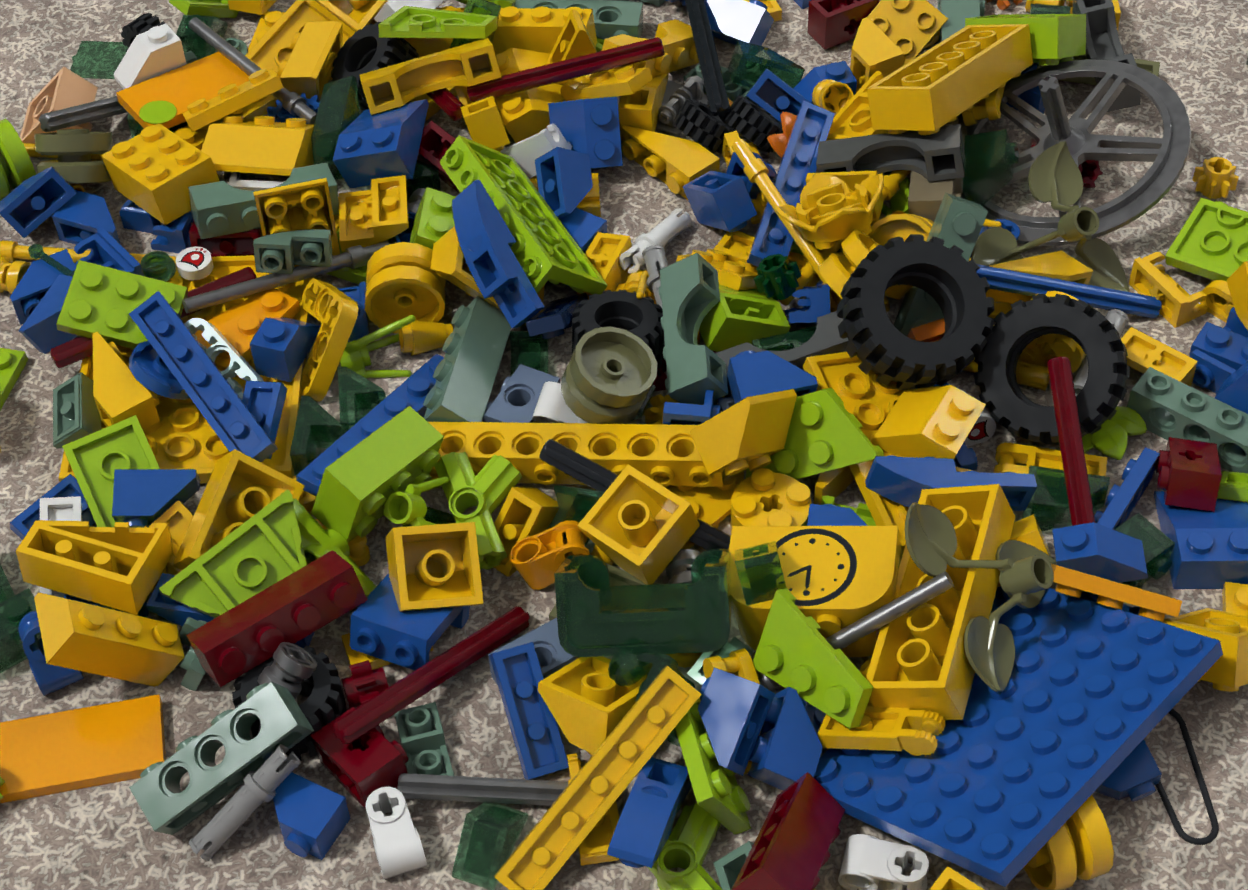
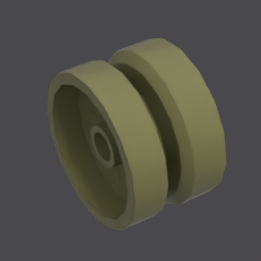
M61 129L52 133L34 134L36 152L41 155H58V160L41 161L36 165L37 174L52 166L69 184L111 181L103 159H91V155L104 154L112 149V132H89V129Z
M611 326L594 328L581 337L573 351L571 361L562 376L561 392L565 403L577 417L588 423L626 424L636 417L657 377V361L652 349L635 334L625 329Z

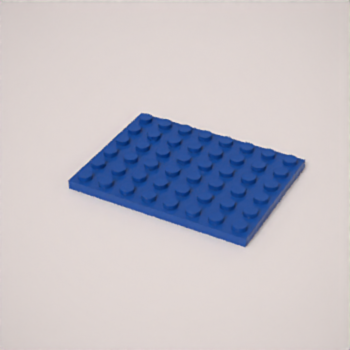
M1001 586L996 590L991 613L1010 600L1008 594ZM1053 588L1045 589L1044 595L1037 606L1023 609L1016 605L999 619L998 624L1006 625L1012 632L1015 644L1013 670L1006 688L999 693L993 691L975 672L963 720L945 721L946 725L942 734L934 735L938 739V745L934 754L931 753V756L923 754L921 756H913L904 749L902 751L830 748L820 757L814 779L845 809V814L1006 887L1223 655L1219 640L1124 610L1101 605L1089 599L1056 592Z

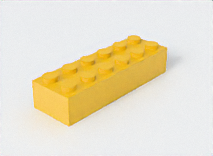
M1029 24L967 25L868 87L867 94L872 129L887 130L888 134H901L908 130L918 131L920 135H931L939 132L940 127L955 121L959 114L971 110L975 103L990 97L991 92L1004 87L1006 82L1012 78L1019 77L1022 71L1033 64Z
M1000 484L922 489L918 504L930 505L940 510L948 517L955 529L957 549L953 555L954 558L958 560H996L997 549L1001 543L1010 540L1015 521V515ZM906 544L898 568L896 591L892 601L934 578L925 574L916 566ZM947 564L946 572L952 579L954 587L880 628L866 679L873 686L869 699L873 707L910 708V710H925L927 712L930 710L940 713L944 720H963L975 671L965 653L964 633L966 626L972 618L983 616L989 620L999 583V569L952 568Z

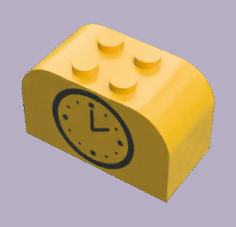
M732 526L725 571V584L738 628L744 641L752 649L757 650L776 590L787 588L796 598L794 604L806 617H813L820 625L821 629L819 632L825 639L890 603L896 591L898 568L903 554L898 526ZM880 628L843 648L841 651L847 657L873 655Z

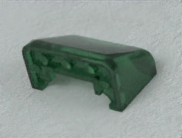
M710 549L697 555L691 568L692 583L610 586L608 566L599 557L593 555L567 556L554 573L560 645L567 653L577 657L702 653L719 650L728 641L731 629V552H728L729 549Z

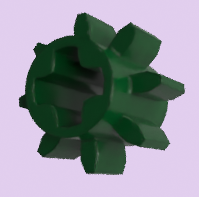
M781 254L767 256L760 262L759 267L756 268L758 276L753 279L759 293L765 292L767 298L775 300L786 299L799 287L797 279L801 277L800 270L796 261L790 263L788 256L784 257Z

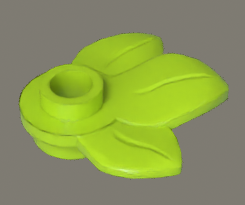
M1117 406L1115 409L1117 410L1116 414L1111 420L1107 419L1101 425L1100 430L1093 435L1087 434L1082 437L1084 454L1095 447L1098 451L1111 458L1122 460L1127 448L1128 435L1134 436L1146 433L1145 421L1135 410L1125 406Z

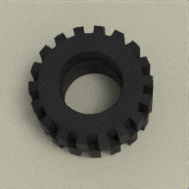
M376 22L373 25L368 24L363 29L355 32L345 42L343 47L340 48L332 65L334 67L331 71L333 85L363 111L369 109L360 81V74L419 58L417 50L404 38H379L378 24L381 22Z
M607 290L603 291V294L595 293L590 295L589 300H582L578 304V308H575L573 312L572 353L584 334L594 328L611 326L625 329L640 337L652 349L657 361V369H659L662 365V359H664L663 348L665 347L664 330L661 326V317L663 316L661 306L654 304V300L650 297L638 299L636 297L637 292L635 291L630 293L627 290L615 292Z
M307 645L304 647V650L316 660L317 667L309 678L303 679L301 682L302 689L299 695H306L308 699L300 704L299 707L314 731L286 752L287 756L294 752L300 761H302L301 754L308 752L310 757L318 755L311 735L346 712L344 693L335 664L330 663L329 657L323 652L316 655L315 648ZM273 657L242 674L243 676L236 678L234 682L235 692H232L235 708L247 700L246 696L252 689L259 686L258 677L265 667L273 664ZM260 719L256 720L250 728L251 739L255 738L260 732Z

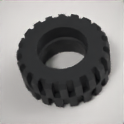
M910 234L905 242L900 236L889 239L884 246L878 245L871 250L845 283L840 294L843 299L837 306V316L843 318V321L838 326L840 338H848L849 343L845 349L850 358L857 355L862 361L858 367L865 374H868L870 370L878 375L877 382L886 386L891 381L897 382L896 387L900 390L911 389L915 384L917 388L933 387L937 383L943 385L967 367L987 343L986 337L992 332L994 320L988 317L995 310L994 299L986 297V292L990 289L986 277L980 278L976 273L980 267L973 259L969 262L961 256L964 251L956 245H953L951 249L943 246V239L934 236L927 242L924 241V236L921 234ZM895 285H910L920 288L931 295L940 306L944 316L945 332L943 338L935 342H921L913 340L898 331L886 313L884 304L885 291Z
M1045 294L1034 295L1030 301L1024 302L1019 300L1011 304L1012 309L1006 314L1000 312L993 319L996 323L992 328V332L986 337L987 343L974 359V362L978 363V372L974 373L975 385L980 387L981 394L978 396L981 402L986 404L985 407L991 412L990 416L998 424L1008 429L1007 431L1016 436L1033 442L1059 445L1054 406L1036 404L1023 394L1017 383L1016 366L1022 351L1034 339L1046 334L1064 335L1075 340L1087 357L1088 377L1083 389L1076 396L1082 437L1087 434L1093 435L1101 429V425L1107 419L1111 420L1116 414L1117 410L1115 409L1119 401L1124 400L1127 392L1125 384L1126 379L1129 378L1130 367L1127 365L1126 356H1128L1127 350L1119 337L1118 331L1090 304L1080 299H1071L1067 295L1056 294L1055 297H1047Z

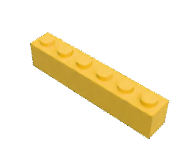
M445 6L436 8L439 10L497 16V30L487 37L493 44L495 55L510 48L551 53L571 10L578 11L595 47L597 44L593 9H581L579 7L555 9L544 6L537 8H517L514 6L505 8H486L484 6L474 8ZM404 38L417 50L416 52L419 54V57L473 42L462 38Z

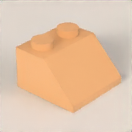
M63 67L29 103L20 134L21 141L23 143L35 144L34 134L57 132V130L44 132L41 129L39 121L41 114L94 102L98 87ZM87 122L63 129H89L90 132L92 124Z

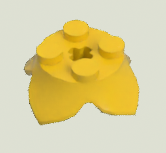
M815 173L803 187L800 194V203H797L796 207L792 205L775 208L776 213L793 224L806 240L814 242L816 249L820 250L831 248L836 245L837 241L846 239L854 229L869 235L872 232L870 224L873 221L875 204L882 193L884 185L883 173L868 177L860 184H855V191H852L845 181L838 177Z

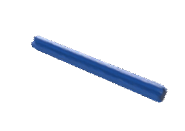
M977 264L980 268L976 273L980 278L986 277L990 289L1032 297L1036 294H1046L1047 291H1059L1090 304L1093 308L1104 310L1118 309L1126 314L1148 318L1158 317L1162 308V302L1152 296Z

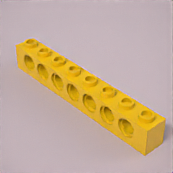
M427 421L444 436L438 451L441 455L440 459L451 452H466L475 476L495 454L497 456L501 455L510 461L520 471L522 479L518 483L586 485L539 458L545 443L549 439H553L618 475L629 464L664 487L696 486L703 488L723 487L725 471L708 475L691 436L690 430L699 425ZM433 467L429 475L432 479L439 478L435 467Z

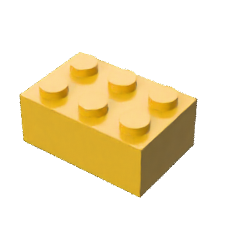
M160 123L144 128L137 136L128 141L115 144L110 151L101 155L115 190L164 225L191 211L188 187L220 181L209 155Z

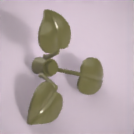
M1066 141L1049 147L1033 162L1028 174V185L1035 200L1041 203L1051 202L1053 210L1067 212V214L1060 218L1057 230L1017 247L1016 238L1009 230L1002 227L989 228L978 236L971 259L976 264L989 266L1022 259L1023 257L1020 253L1057 237H1061L1068 242L1079 240L1074 249L1078 255L1075 259L1093 270L1088 285L1129 292L1125 272L1113 249L1099 238L1092 239V235L1099 228L1097 213L1090 207L1079 208L1078 205L1071 206L1082 195L1083 179L1077 164L1069 152Z
M914 502L910 505L906 515L905 540L912 560L922 572L931 577H936L946 571L947 564L952 568L999 569L1000 585L1008 594L1010 600L993 611L989 616V620L983 616H978L969 621L964 633V649L968 661L977 675L993 691L1002 692L1006 688L1013 670L1015 644L1012 632L1006 625L998 624L999 619L1016 605L1023 609H1030L1039 604L1045 589L1050 588L1053 584L1054 573L1051 564L1056 565V560L1036 547L1016 540L1001 543L996 552V560H958L953 557L957 549V537L948 517L933 506L920 505Z

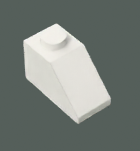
M166 23L136 35L114 72L115 80L124 90L186 65L181 39Z

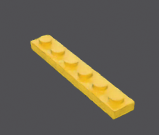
M665 666L498 870L494 878L509 890H544L702 694L669 666Z

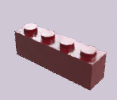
M332 550L186 636L202 668L221 688L273 657L280 643L289 642L295 644L367 601V597L353 566Z
M809 772L777 795L731 890H814L820 882L818 872L831 856L828 849L841 832L838 826L845 809Z

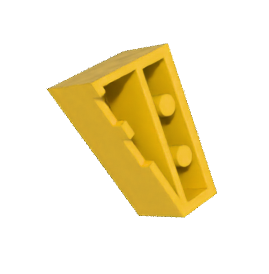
M36 520L16 549V555L24 582L137 615L171 559L173 549L168 523H155L154 528L129 527V522H115L114 527H90L89 521Z

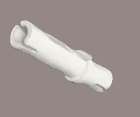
M675 209L649 233L639 235L634 240L633 246L620 255L619 263L622 269L625 271L631 264H634L629 268L628 273L637 272L645 264L642 255L644 249L652 245L665 247L690 226L691 218L689 214L685 211L684 214L677 217L682 213L683 209Z

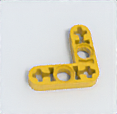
M313 278L304 289L302 307L322 324L302 372L301 397L320 402L329 390L356 323L359 309L356 301L335 286Z

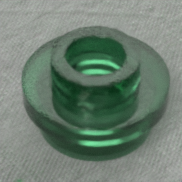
M153 251L146 254L141 260V268L145 277L166 282L176 273L174 260L165 252Z

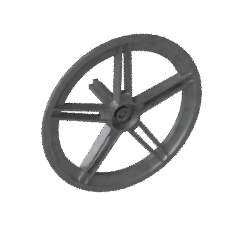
M1085 59L1061 62L1059 65H1048L1032 70L1006 83L1000 112L1039 143L971 175L969 163L971 150L979 131L988 118L977 120V124L967 126L965 174L961 198L984 207L988 211L986 219H1006L1014 222L1020 229L1017 243L1026 244L1056 231L1060 218L1066 212L1059 211L1060 217L1020 215L1002 209L983 195L1027 177L1033 162L1049 147L1066 141L1069 152L1077 166L1086 160L1154 162L1146 174L1129 190L1112 201L1093 209L1099 217V228L1092 235V239L1124 227L1155 206L1175 184L1184 169L1191 145V129L1187 111L1177 93L1165 81L1155 74L1131 64L1110 60ZM1073 77L1102 78L1068 120L1058 80ZM1127 84L1142 92L1154 103L1161 114L1164 125L1163 138L1097 135L1091 133ZM1039 86L1046 115L1023 101L1018 95ZM1008 102L1042 127L1036 128L1006 103ZM1096 106V108L1093 110V112L1090 114V116H1089V117L1087 118V120H1086L1085 118H1086V117L1088 116V114L1092 111V109ZM1080 198L1073 206L1078 205L1080 208ZM1057 237L1039 246L1072 244L1079 242V240L1068 242L1061 237Z

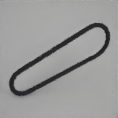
M1172 708L1169 714L1176 719L1180 726L1211 821V833L1204 838H1194L1187 835L1176 817L1161 781L1155 786L1178 835L1191 844L1205 845L1217 837L1219 831L1218 821L1186 723L1181 715Z

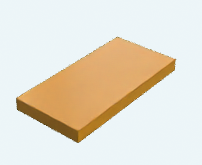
M216 52L116 92L118 102L143 128L156 125L147 123L140 118L139 111L145 104L152 101L172 103L177 109L175 117L168 122L161 123V125L169 129L186 122L182 113L188 111L187 106L202 98L208 101L219 96L218 91L230 84L239 86L249 81V75L220 52Z
M160 694L0 722V777L5 781L0 786V793L4 796L0 803L141 778L140 774L147 767L166 760L163 705Z

